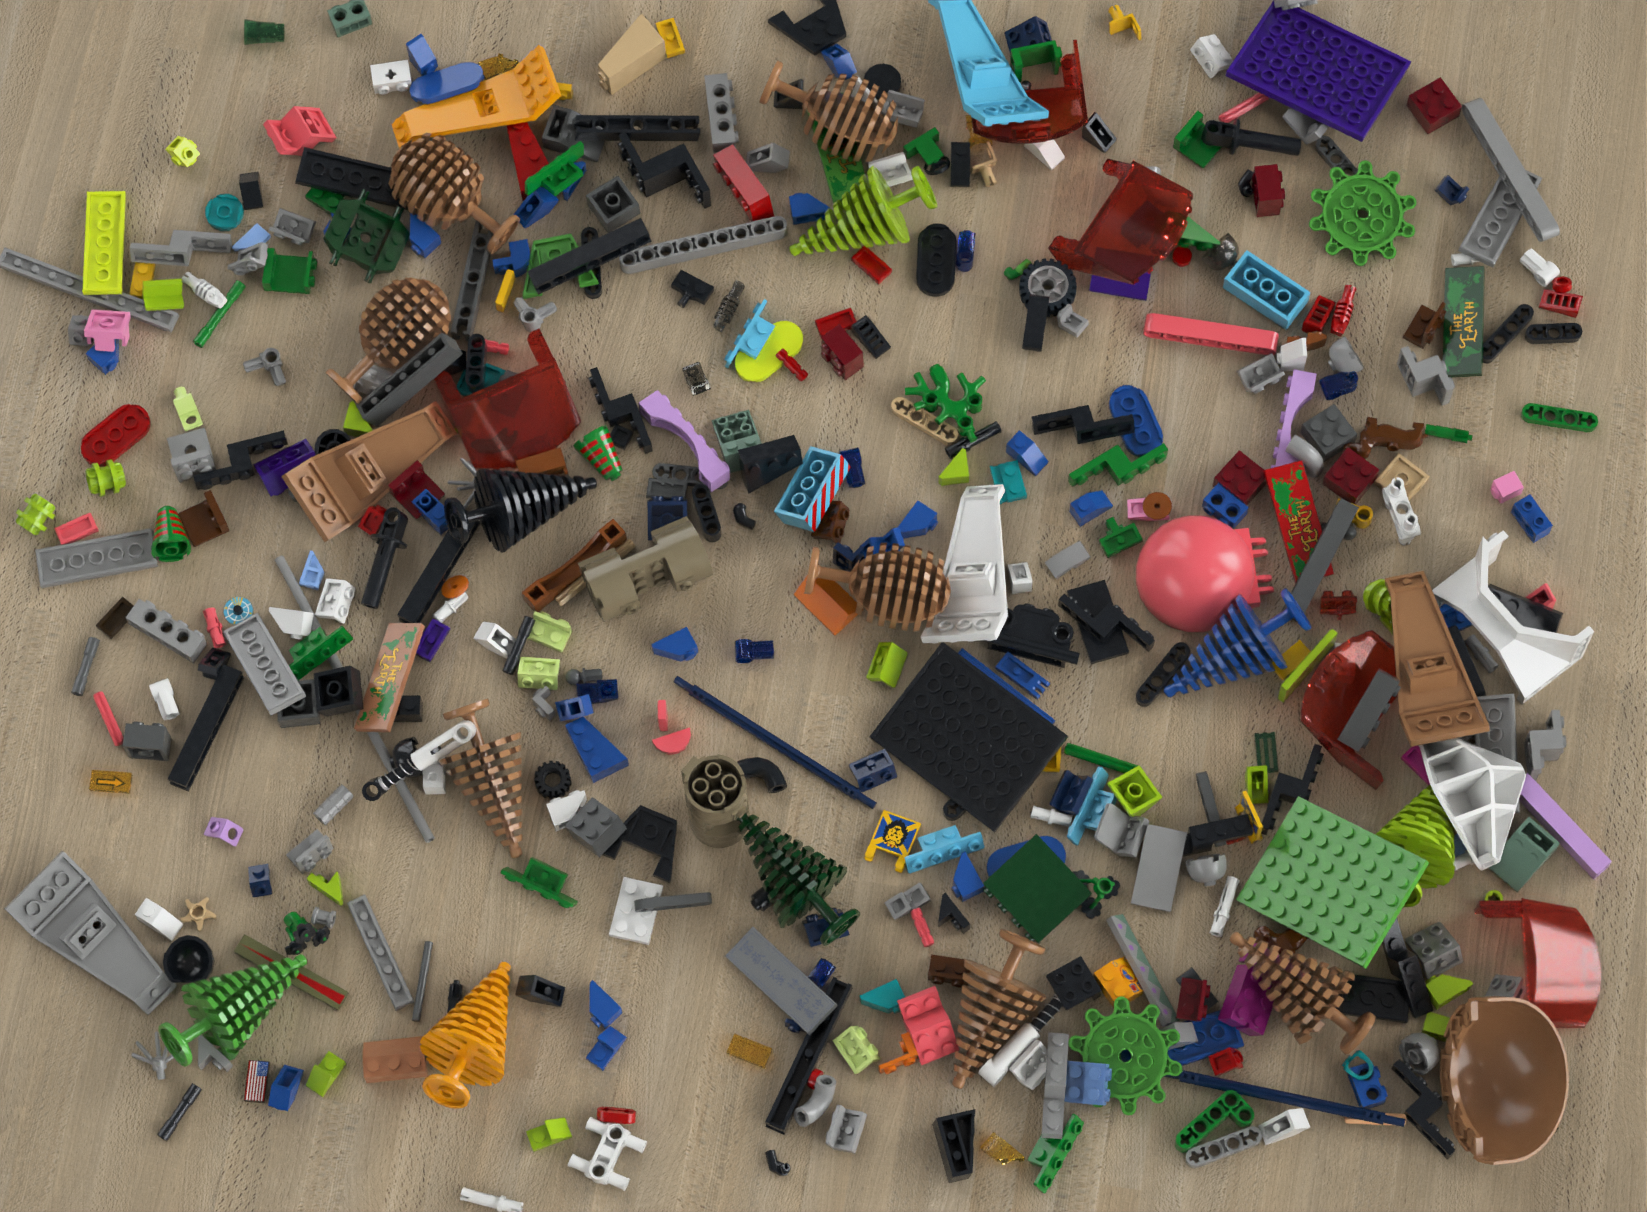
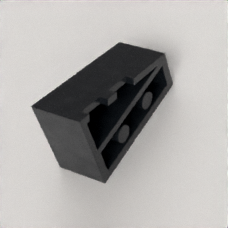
M794 435L738 450L742 480L748 494L803 464L801 449Z
M976 1109L938 1117L932 1124L948 1183L969 1179L973 1173L974 1118Z

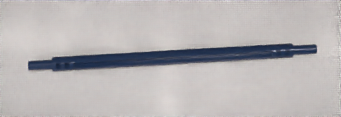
M679 676L675 678L673 683L688 691L689 695L853 800L857 799L871 809L875 808L877 802L861 793L859 788L697 685L693 686Z
M1182 1070L1178 1076H1164L1178 1079L1179 1082L1222 1091L1233 1090L1245 1096L1381 1125L1387 1123L1404 1127L1405 1119L1385 1115V1112Z

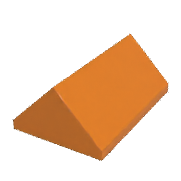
M806 576L794 593V596L835 636L858 615L856 613L857 602L836 581L822 578L815 579L811 594H804L807 581Z

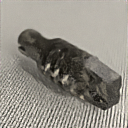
M734 281L729 294L723 297L714 316V319H716L714 323L715 330L723 332L727 323L730 324L740 304L739 298L745 288L742 282Z

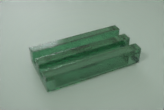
M1275 732L1255 733L1257 766H1262L1259 739H1263L1267 772H1278ZM1268 738L1271 739L1273 768H1270Z

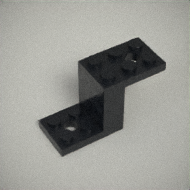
M626 132L619 135V143H617L620 149L619 155L623 162H627L629 174L631 177L635 176L637 180L636 186L640 193L644 192L646 198L685 179L689 188L694 189V196L698 204L702 203L704 209L711 206L710 189L684 143L642 163Z

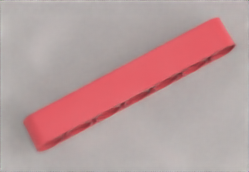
M1156 313L1146 315L1143 332L1145 336L1155 339L1262 355L1270 353L1275 355L1279 338L1277 332Z

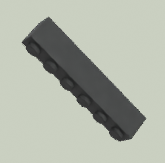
M440 333L356 405L362 418L378 427L463 354L457 342L446 334Z

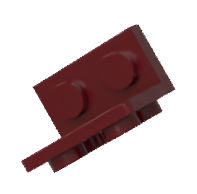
M418 460L388 485L390 494L415 519L420 518L422 515L412 504V501L422 491L427 489L438 501L445 496V493L424 472L423 465Z
M1182 977L1176 1018L1201 1022L1202 1018H1206L1208 1006L1204 1005V999L1209 997L1211 985H1207V980L1203 979L1202 981Z

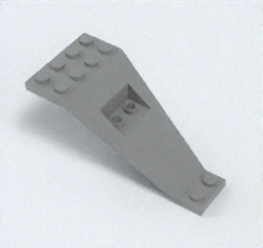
M61 851L4 908L32 937L133 1000L147 1015L177 986L168 979L93 880L64 851ZM95 921L99 922V926L97 928L93 927V923ZM80 936L85 937V940L82 943L79 942Z

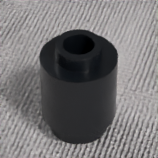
M763 887L751 895L752 900L750 902L757 911L761 910L764 912L773 905V902H769L768 894L770 892L766 893Z

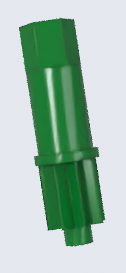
M1426 424L1425 434L1462 443H1467L1468 440L1472 441L1473 435H1469V431Z

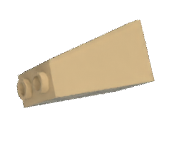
M643 14L638 16L598 64L599 84L604 91L608 90L611 95L667 58L664 39Z

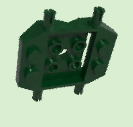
M362 189L357 200H341L323 239L333 254L329 264L337 266L340 258L355 262L358 266L368 271L364 281L372 283L376 274L391 273L395 270L410 233L400 221L404 211L403 208L400 209L397 206L393 216L385 214L365 203L369 192ZM358 214V215H357V218H356V220H355V222H354V224H353V226H352V229H351V231H350V233H349V235H348V237H347V240H346L344 246H342V244H343V242H344V239H345V237H346V235H347V233H348V231H349V228H350V226H351V224H352V222H353V219H354L355 215ZM387 229H389L390 232H389V234H388V236H387V239H386V241H385V243H384V245H383V248H382V250H381V252H380V254H379V257H378L377 261L375 262V261H374V258H375V256H376V254H377V252H378V249H379V247H380V245H381V243H382V241H383V238H384V236H385V234H386V232H387ZM361 234H367L370 237V242H363L360 237Z

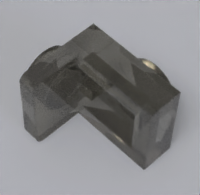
M700 362L682 368L685 382L693 396L711 389Z

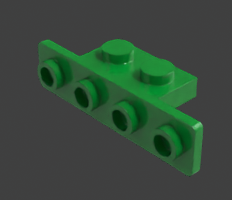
M579 141L577 144L572 145L562 155H558L554 161L543 166L539 172L528 177L525 181V193L530 195L543 186L552 195L557 196L583 176V171L574 162L584 155V143Z
M340 626L328 636L319 627L289 649L294 659V662L289 667L297 681L353 640L351 634L343 626Z
M534 857L530 858L524 874L509 867L503 868L500 872L505 875V879L511 882L517 881L523 884L522 886L527 890H536L541 893L540 895L543 898L554 899L564 908H572L578 903L577 900L561 893L568 874Z
M1076 1114L1071 1115L1063 1129L1062 1139L1041 1138L1040 1136L1027 1159L1031 1164L1042 1168L1034 1182V1186L1044 1194L1052 1185L1055 1175L1062 1167L1063 1161L1072 1149L1078 1134L1082 1131L1084 1122Z

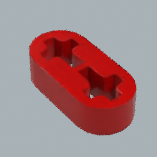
M599 1107L597 1108V1120L601 1122L633 1124L636 1121V1111L627 1108Z

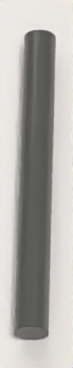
M425 941L412 1016V1021L420 1022L433 946L431 941Z

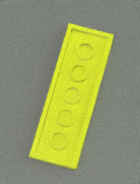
M125 191L87 192L83 295L122 294Z

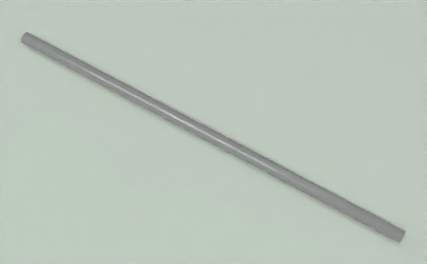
M284 556L277 557L275 562L301 611L314 613ZM313 614L311 629L315 631L321 625L315 614ZM336 653L328 658L333 669L343 667ZM367 732L388 773L391 772L393 769L390 763L391 755L379 733ZM402 779L399 780L395 786L426 843L433 841L435 837L406 783Z

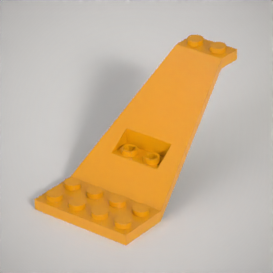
M538 45L514 69L480 82V85L474 90L406 111L399 118L395 119L391 125L400 148L411 139L414 142L421 138L426 132L431 133V138L439 135H450L535 121L561 97V93L545 49Z

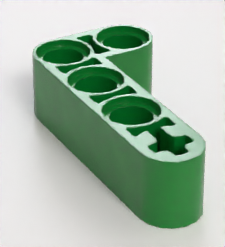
M1226 1091L1177 1134L1175 1140L1176 1149L1179 1152L1187 1153L1188 1150L1194 1148L1228 1117L1241 1128L1249 1127L1254 1119L1253 1109L1236 1091ZM1231 1097L1236 1101V1104L1230 1106L1226 1104L1225 1099ZM1218 1111L1221 1117L1213 1119L1210 1116V1112ZM1247 1113L1250 1119L1243 1121L1240 1119L1239 1114ZM1202 1124L1205 1127V1131L1197 1132L1194 1126ZM1191 1133L1192 1137L1189 1139L1188 1145L1186 1143L1182 1145L1181 1138L1186 1140Z

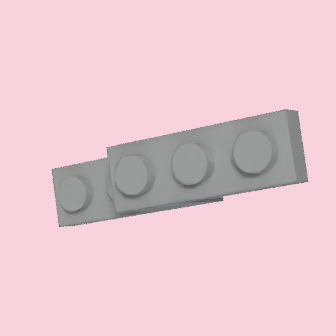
M173 230L169 246L131 243L130 245L131 262L189 266L193 250L231 253L232 251L231 234Z
M1048 1032L1041 1138L1062 1139L1069 1034Z

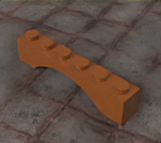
M614 519L609 521L569 561L552 573L536 580L522 591L524 601L533 611H541L559 593L582 576L578 566L579 562L611 548L616 549L627 540L626 532Z

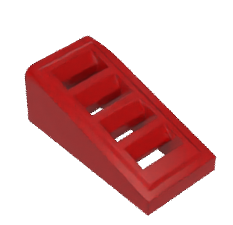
M1544 289L1539 308L1576 318L1583 296ZM1548 296L1552 297L1550 304L1546 303ZM1556 298L1559 299L1558 305H1554ZM1563 300L1567 301L1566 306H1562Z
M1318 295L1303 321L1302 331L1305 333L1313 331L1322 333L1336 302ZM1320 304V305H1322V306H1325V307L1328 308V310L1325 309V308H1323V307H1320V306H1318V305Z

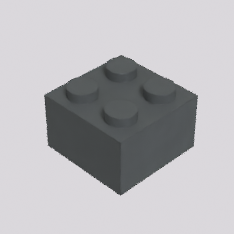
M619 176L614 177L586 195L587 205L607 233L612 232L640 214L639 203Z
M1335 404L1304 422L1300 432L1305 440L1318 450L1323 458V463L1343 451L1345 444L1355 443L1357 433Z
M314 679L298 681L306 697L277 712L278 723L281 728L321 724L320 713L317 712Z
M137 721L132 722V724L126 723L123 748L129 758L169 761L172 738L166 726L160 723L144 725V723Z
M593 797L565 825L575 840L599 858L627 829L618 815Z

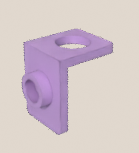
M211 817L204 835L220 838L232 846H237L243 828L228 819ZM231 828H234L236 831L233 839L228 837V831Z

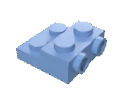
M1067 1061L1064 1102L1106 1105L1110 1100L1108 1081H1111L1112 1069L1109 1068V1064Z

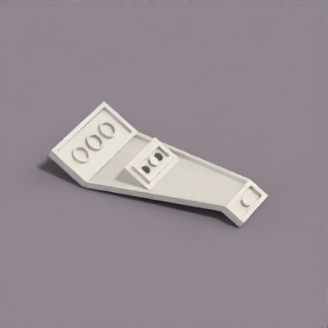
M1003 484L966 487L960 500L943 569V574L946 580L949 578L951 587L949 602L941 614L939 612L934 616L932 627H925L921 635L923 643L997 640L1008 617L1000 500L1005 492Z

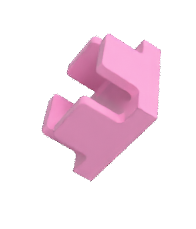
M91 310L84 329V337H87V344H92L94 339L96 351L114 352L115 350L114 339H122V346H127L130 337V312Z

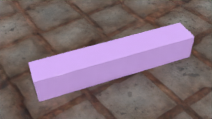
M1527 773L1519 801L1560 842V845L1593 879L1597 878L1609 867L1612 861Z

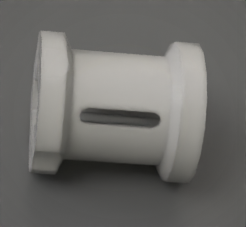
M315 907L311 923L313 925L316 923L326 925L332 929L336 919V911L328 912Z

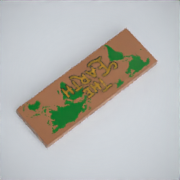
M422 623L388 624L363 700V709L360 710L354 727L356 731L390 733L425 628Z

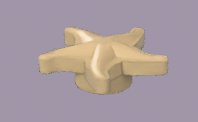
M208 897L196 904L191 903L189 899L185 900L189 913L181 918V922L194 921L198 926L197 930L200 932L205 919H216V915L206 909V904L209 902Z

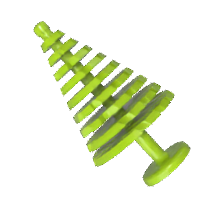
M871 166L867 171L868 178L866 174H863L859 178L860 185L854 183L850 187L851 194L846 191L842 195V202L837 200L833 203V210L828 208L825 211L826 221L820 217L816 221L817 229L812 225L807 230L810 238H807L805 234L799 237L800 242L789 247L790 253L793 256H797L803 251L807 255L813 254V246L817 252H825L824 244L830 252L837 251V245L842 250H849V244L854 249L861 248V243L868 248L874 246L873 241L878 246H884L886 241L891 245L897 244L898 241L908 243L910 241L908 228L905 225L906 222L903 214L898 207L921 197L928 209L937 208L936 198L925 174L919 166L912 168L911 175L915 186L894 196L880 171L876 167Z
M1428 785L1421 791L1418 796L1413 798L1409 804L1375 834L1429 862V865L1403 907H1413L1419 904L1422 897L1421 888H1437V884L1444 886L1454 876L1455 828L1434 794L1431 785Z

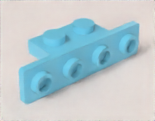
M764 299L761 304L758 302L755 306L753 319L748 318L743 327L745 329L744 334L737 336L734 342L736 345L733 351L729 350L724 359L727 361L726 368H729L739 350L756 360L775 328V325L759 317L767 304V300Z
M1098 766L1096 772L1092 775L1093 781L1079 813L1068 828L1067 838L1074 845L1079 844L1085 828L1097 830L1106 804H1116V796L1113 793L1103 791L1109 774L1103 767Z
M956 825L918 837L922 851L906 856L904 859L908 873H913L960 857L963 852L969 854L984 849L985 846L981 832L961 838Z

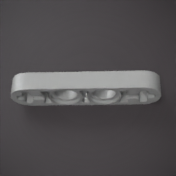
M1251 1126L1188 1150L1185 1161L1189 1167L1198 1168L1255 1147L1261 1142L1262 1132L1259 1128ZM1249 1132L1258 1135L1255 1141L1252 1139L1245 1140L1246 1145L1244 1146L1242 1138L1239 1136L1243 1135L1244 1139L1249 1136ZM1231 1138L1238 1140V1148H1229L1227 1141ZM1210 1146H1217L1220 1149L1219 1155L1211 1156L1208 1152ZM1201 1149H1204L1207 1160H1204V1156L1198 1158V1163H1195L1194 1160L1190 1161L1192 1153L1198 1156L1202 1154Z

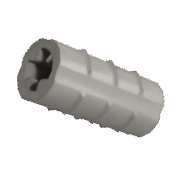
M341 784L319 805L313 814L322 824L327 825L354 796Z

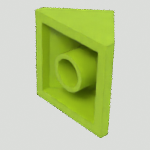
M1140 765L1107 783L1130 817L1141 816L1162 799L1161 794Z

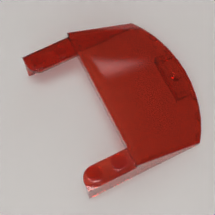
M1077 39L1073 40L1072 54H1067L1061 59L1064 87L1025 90L1029 98L1049 111L1048 118L1040 119V121L1027 120L1023 123L1009 122L1007 125L993 124L992 126H983L981 122L970 115L973 133L998 142L1032 144L1063 137L1086 124L1088 116Z
M1107 159L1102 168L1104 173L1117 177L1119 182L1080 241L1057 236L1048 249L1057 261H1062V265H1068V269L1134 285L1140 281L1138 278L1144 273L1148 272L1150 274L1154 270L1153 266L1159 260L1164 261L1179 242L1188 224L1186 220L1188 214L1192 212L1191 200H1193V193L1134 160L1130 164Z
M540 329L532 331L527 338L528 345L538 363L535 367L461 398L448 372L442 371L434 378L435 387L475 469L500 470L499 468H517L516 460L557 449V446L564 440L566 441L570 438V434L581 423L557 362Z
M1370 630L1358 636H1353L1340 646H1337L1320 663L1305 690L1300 722L1342 767L1348 768L1376 790L1384 781L1381 772L1358 755L1354 749L1337 740L1378 669L1380 668L1396 678L1394 646L1376 632ZM1398 695L1396 697L1391 696L1388 703L1392 704Z
M1524 898L1513 901H1479L1474 909L1475 914H1482L1490 919L1521 918L1527 1001L1541 1009L1556 1028H1585L1592 1017L1599 998L1601 964L1594 936L1580 912L1576 908Z

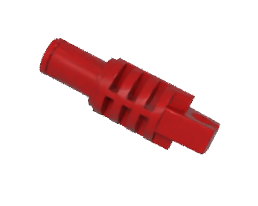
M1352 285L1344 286L1342 298L1337 301L1332 317L1330 333L1339 337L1344 334L1354 308L1352 301L1357 289L1353 286L1351 290Z

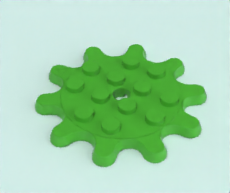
M1367 160L1359 163L1358 172L1353 176L1346 175L1339 167L1332 168L1329 176L1333 181V187L1327 191L1314 189L1311 192V199L1320 204L1323 211L1321 215L1310 220L1309 227L1314 231L1325 230L1329 233L1330 240L1325 246V250L1329 255H1336L1344 248L1349 249L1353 253V262L1357 266H1363L1367 263L1368 254L1371 251H1379L1384 258L1393 259L1396 256L1393 239L1396 236L1410 238L1415 234V227L1403 219L1404 212L1416 206L1417 201L1415 197L1411 195L1400 196L1396 193L1395 187L1400 181V175L1396 171L1387 173L1383 178H1377L1372 172L1371 162ZM1365 210L1368 217L1359 218L1357 212Z
M1120 996L1115 999L1114 1012L1110 1016H1103L1094 1008L1087 1010L1085 1019L1090 1025L1089 1034L1084 1037L1072 1036L1069 1039L1068 1045L1072 1050L1078 1051L1082 1055L1083 1062L1109 1064V1068L1112 1069L1111 1081H1108L1110 1098H1116L1120 1101L1121 1110L1125 1115H1133L1136 1112V1102L1139 1097L1145 1095L1154 1103H1162L1166 1098V1093L1161 1088V1079L1166 1075L1178 1076L1181 1074L1183 1068L1181 1063L1170 1059L1168 1056L1169 1047L1180 1040V1033L1176 1029L1161 1031L1157 1028L1156 1020L1160 1014L1157 1005L1150 1004L1142 1013L1134 1014L1130 1010L1128 999ZM1124 1050H1128L1131 1053V1058L1127 1062L1122 1061L1120 1057L1121 1052ZM1093 1105V1106H1095V1107H1102L1103 1105Z

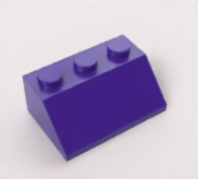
M1096 247L1089 291L1146 301L1154 256Z
M304 439L253 465L269 495L277 496L288 488L281 476L316 454L307 439Z

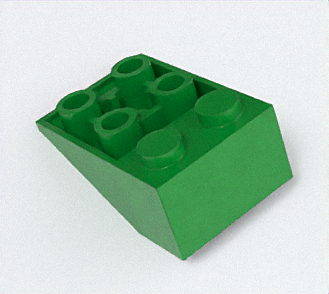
M1165 212L1156 218L1154 239L1159 240L1161 244H1171L1173 242L1178 243V247L1183 248L1195 246L1196 250L1207 251L1220 245L1219 240L1187 215Z

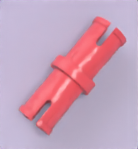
M214 607L207 608L203 611L207 622V632L210 633L214 648H222L226 645L222 633V624L219 623L216 609Z

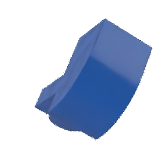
M528 239L509 242L511 256L492 260L495 274L505 275L506 270L509 269L514 271L515 278L527 272L530 261Z
M892 528L883 537H870L860 545L864 547V559L866 558L868 547L874 546V555L879 553L881 543L887 542L885 552L891 551L893 543L899 544L898 551H900L905 545L900 529Z
M589 694L555 702L560 722L594 713Z

